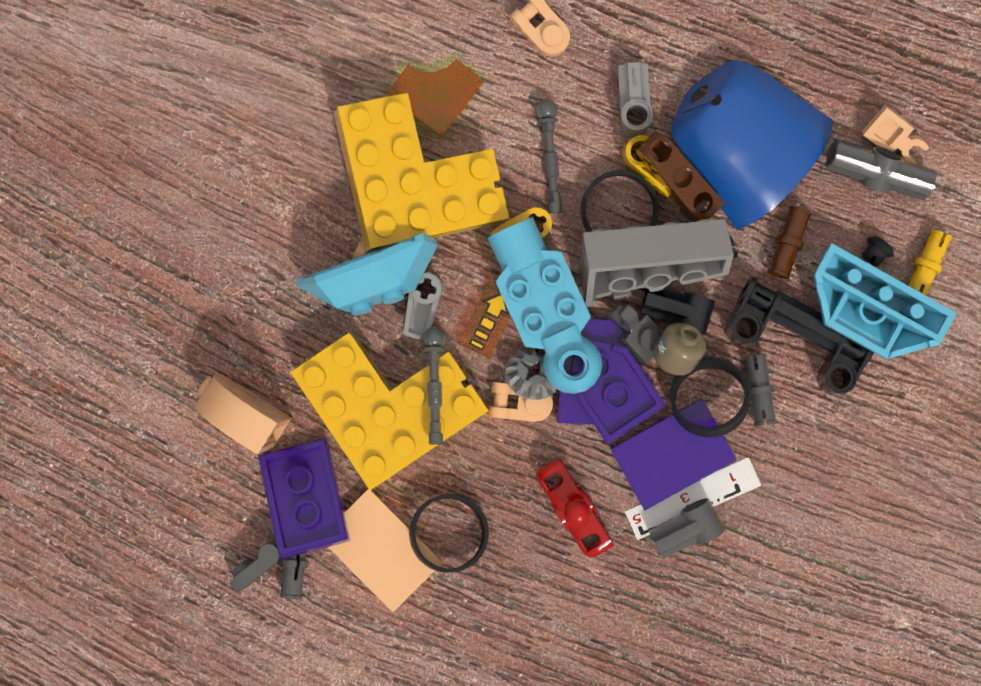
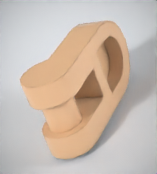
M527 0L528 3L521 10L516 9L509 15L513 24L542 54L553 57L562 54L567 49L570 40L569 29L548 7L544 0ZM538 14L544 21L535 29L529 20Z
M492 382L491 392L494 393L493 406H489V417L536 422L542 421L551 413L553 408L551 396L540 400H531L518 396L517 409L507 408L508 394H518L507 383Z

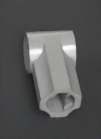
M634 62L619 65L617 73L620 129L629 137L643 135L649 129L653 117L650 103L648 64ZM632 111H638L645 117V122L638 126L632 125L627 120L626 115Z

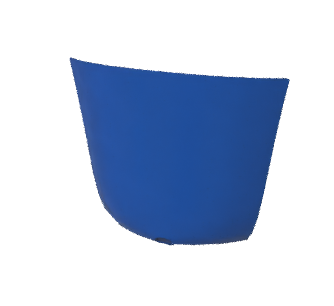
M729 61L709 73L687 91L677 110L671 128L673 138L680 152L725 202L721 208L735 229L739 230L756 222L774 209L807 175L822 155L831 137L833 120L759 68L747 62ZM704 86H708L705 96L699 101L692 103L691 98L695 92ZM716 95H720L722 101L716 106L711 105Z

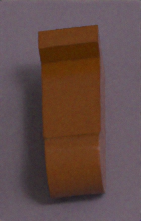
M655 132L636 150L640 159L651 169L653 175L680 206L679 210L686 219L692 222L710 219L725 204L675 145L663 134ZM707 203H709V206L704 211L699 212Z

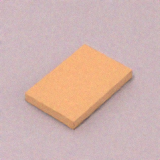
M367 489L344 512L350 541L328 548L394 612L435 570L424 565L416 557L410 543V528L373 490ZM416 535V542L423 556L431 563L440 567L443 561Z

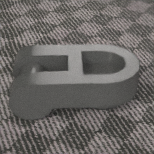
M276 541L263 545L259 549L258 559L252 564L247 559L230 572L234 578L229 583L237 594L281 561Z

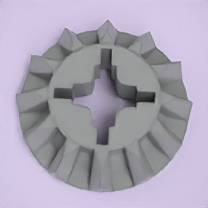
M534 349L529 353H524L520 350L516 356L509 358L504 372L505 380L516 394L527 399L540 400L551 396L557 390L545 377L543 368L545 355L536 354ZM539 369L538 375H534L533 378L531 377L529 380H526L528 370Z

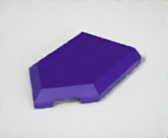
M588 339L594 343L600 352L602 359L601 375L595 385L585 392L574 394V396L608 445L664 408L666 404L628 347ZM574 355L571 375L579 373L583 367V361L578 355Z

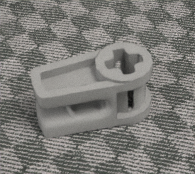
M424 273L419 283L424 284L426 278L431 279V285L436 287L435 294H429L427 299L422 298V291L417 290V287L415 291L409 293L403 330L405 336L421 340L422 334L427 329L432 328L443 293V285L441 280L431 273Z

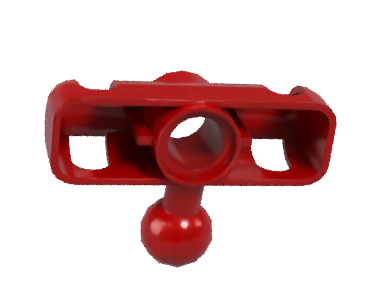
M558 456L542 466L536 473L537 481L552 503L551 505L566 530H569L582 553L587 557L594 558L612 548L614 544L596 516V508L582 486H577L560 457ZM555 473L560 474L562 480L552 488H549L544 479ZM590 534L599 535L598 540L586 547L582 540Z

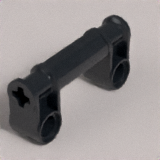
M754 276L747 280L741 290L737 304L725 326V333L728 339L734 344L743 345L757 341L768 321L771 320L829 351L817 375V383L820 389L829 394L850 392L856 386L864 367L874 354V352L825 326L822 314L780 290L773 291L758 283L757 278ZM740 319L747 320L751 325V333L747 338L741 337L736 330ZM834 369L840 370L843 374V383L838 388L833 386L830 381V375Z

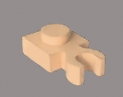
M886 104L862 130L863 136L878 147L886 148L893 152L898 148L903 159L912 163H916V160L909 154L911 147L920 146L925 151L929 149L924 138L917 135H909L914 130L913 125Z

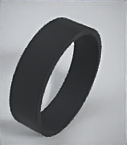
M615 170L602 174L590 184L584 193L580 213L583 226L587 232L593 231L586 217L587 197L596 184L604 179L615 176L631 178L646 189L653 205V216L650 226H655L657 223L659 201L656 192L645 178L634 172Z
M715 357L701 358L691 373L684 376L675 375L672 381L670 401L674 416L684 429L697 436L719 437L732 432L743 422L749 409V390L744 375L735 365L724 359ZM699 370H723L734 376L743 387L745 393L743 405L736 416L728 422L712 427L699 426L685 419L678 411L675 399L679 386L689 375Z
M443 494L426 501L419 507L410 524L409 538L413 552L424 565L439 572H458L475 564L483 555L488 543L489 528L484 513L472 500L457 494ZM453 499L466 504L474 511L481 525V543L476 554L467 563L456 568H443L431 563L423 556L416 542L415 531L417 521L423 510L437 500Z

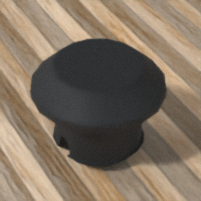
M877 236L867 238L869 245L862 253V258L865 261H869L872 258L869 264L877 267L880 266L886 257L894 256L892 246Z

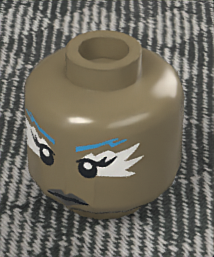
M674 323L664 330L654 346L653 354L663 371L673 375L684 376L691 373L704 356L706 342L702 334L695 327L686 323Z

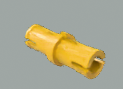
M935 229L930 230V235L921 256L915 258L913 264L916 268L908 286L926 296L936 274H940L943 269L940 264L953 238L949 234L943 236L944 232Z

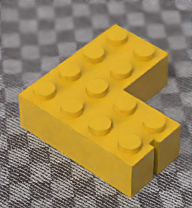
M408 93L337 107L334 117L366 253L382 249L421 233L437 238L501 224L509 219L503 188H495V184L500 181L494 150L489 149L424 163Z
M349 332L290 372L370 491L437 446L429 445L431 408L428 407L427 383L430 381V365L394 389H391L355 334ZM450 351L439 358L440 361H438L439 381L442 383L440 422L443 441L489 411L472 383L466 387L461 383L467 376Z

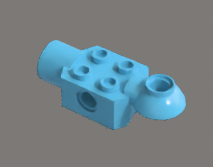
M533 217L487 238L502 269V273L495 283L524 346L545 350L543 368L545 377L550 384L564 393L576 394L585 392L595 385L602 369V359L599 350L593 342L581 336V331L591 316L562 252L547 250ZM571 355H578L583 361L581 371L574 375L566 373L563 367L565 359Z

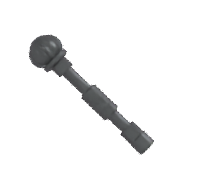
M544 99L537 104L536 115L539 118L537 123L542 124V132H544L546 152L543 155L545 177L548 178L549 182L548 212L549 214L561 213L562 202L557 185V177L559 176L557 152L554 151L553 139L554 123L558 121V118H556L557 106L552 100Z
M434 327L427 329L422 334L421 345L424 347L423 351L428 353L430 365V381L427 383L428 407L431 408L429 445L443 444L440 422L442 383L439 381L438 361H440L439 352L444 351L443 346L446 343V335L443 331Z

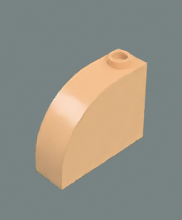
M215 374L212 378L208 376L197 392L200 396L195 405L197 412L221 432L257 455L275 447L292 419L288 414L223 374Z

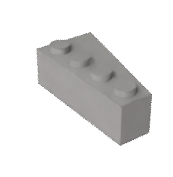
M702 219L689 223L677 224L675 222H668L657 226H631L626 229H596L591 232H584L582 236L579 276L586 307L597 305L596 298L613 295L614 300L628 298V291L644 287L649 288L650 292L663 290L664 287L675 280H679L682 285L729 275L734 253L726 220Z

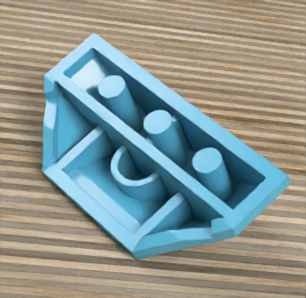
M421 233L322 271L296 279L297 287L337 309L350 312L354 316L366 314L372 311L371 306L381 302L383 304L397 303L404 299V294L415 291L438 246L435 238Z
M833 243L828 246L813 274L824 325L884 359L940 345L957 314Z

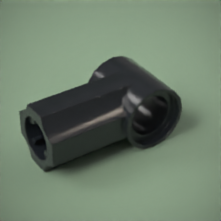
M647 288L640 313L671 323H686L695 327L702 335H706L716 301L696 294L685 293L684 295L664 288L663 290L650 292L649 288Z

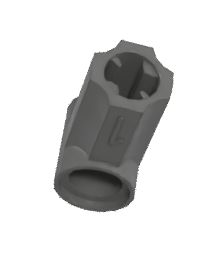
M704 498L686 506L680 515L650 529L649 533L660 555L665 559L694 543L703 544L720 536L725 529L709 498Z

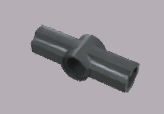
M837 138L831 144L825 162L827 170L858 179L867 188L881 193L892 190L924 201L932 194L935 188L937 173L934 169L903 160L897 153L882 147L869 149Z

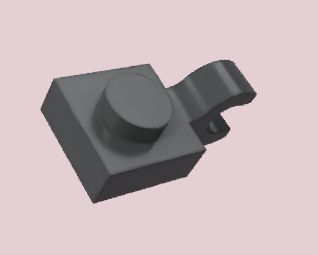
M617 305L609 316L624 331L618 340L628 347L640 364H648L654 357V346L663 332L647 314H640L638 316L630 305H626L624 308Z

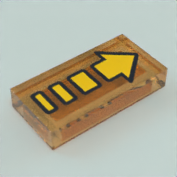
M489 281L458 344L487 359L490 358L511 317L495 283Z

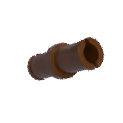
M797 206L789 207V213L782 233L777 235L775 243L778 245L770 268L767 271L768 274L786 280L790 278L797 252L802 251L804 246L801 240L809 217L812 214L810 211Z

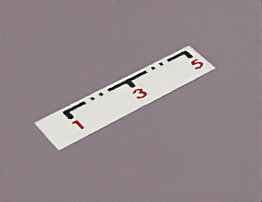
M747 457L710 474L645 511L641 505L625 511L637 540L650 535V529L680 515L686 506L698 500L709 498L714 507L760 487L761 483L750 458Z

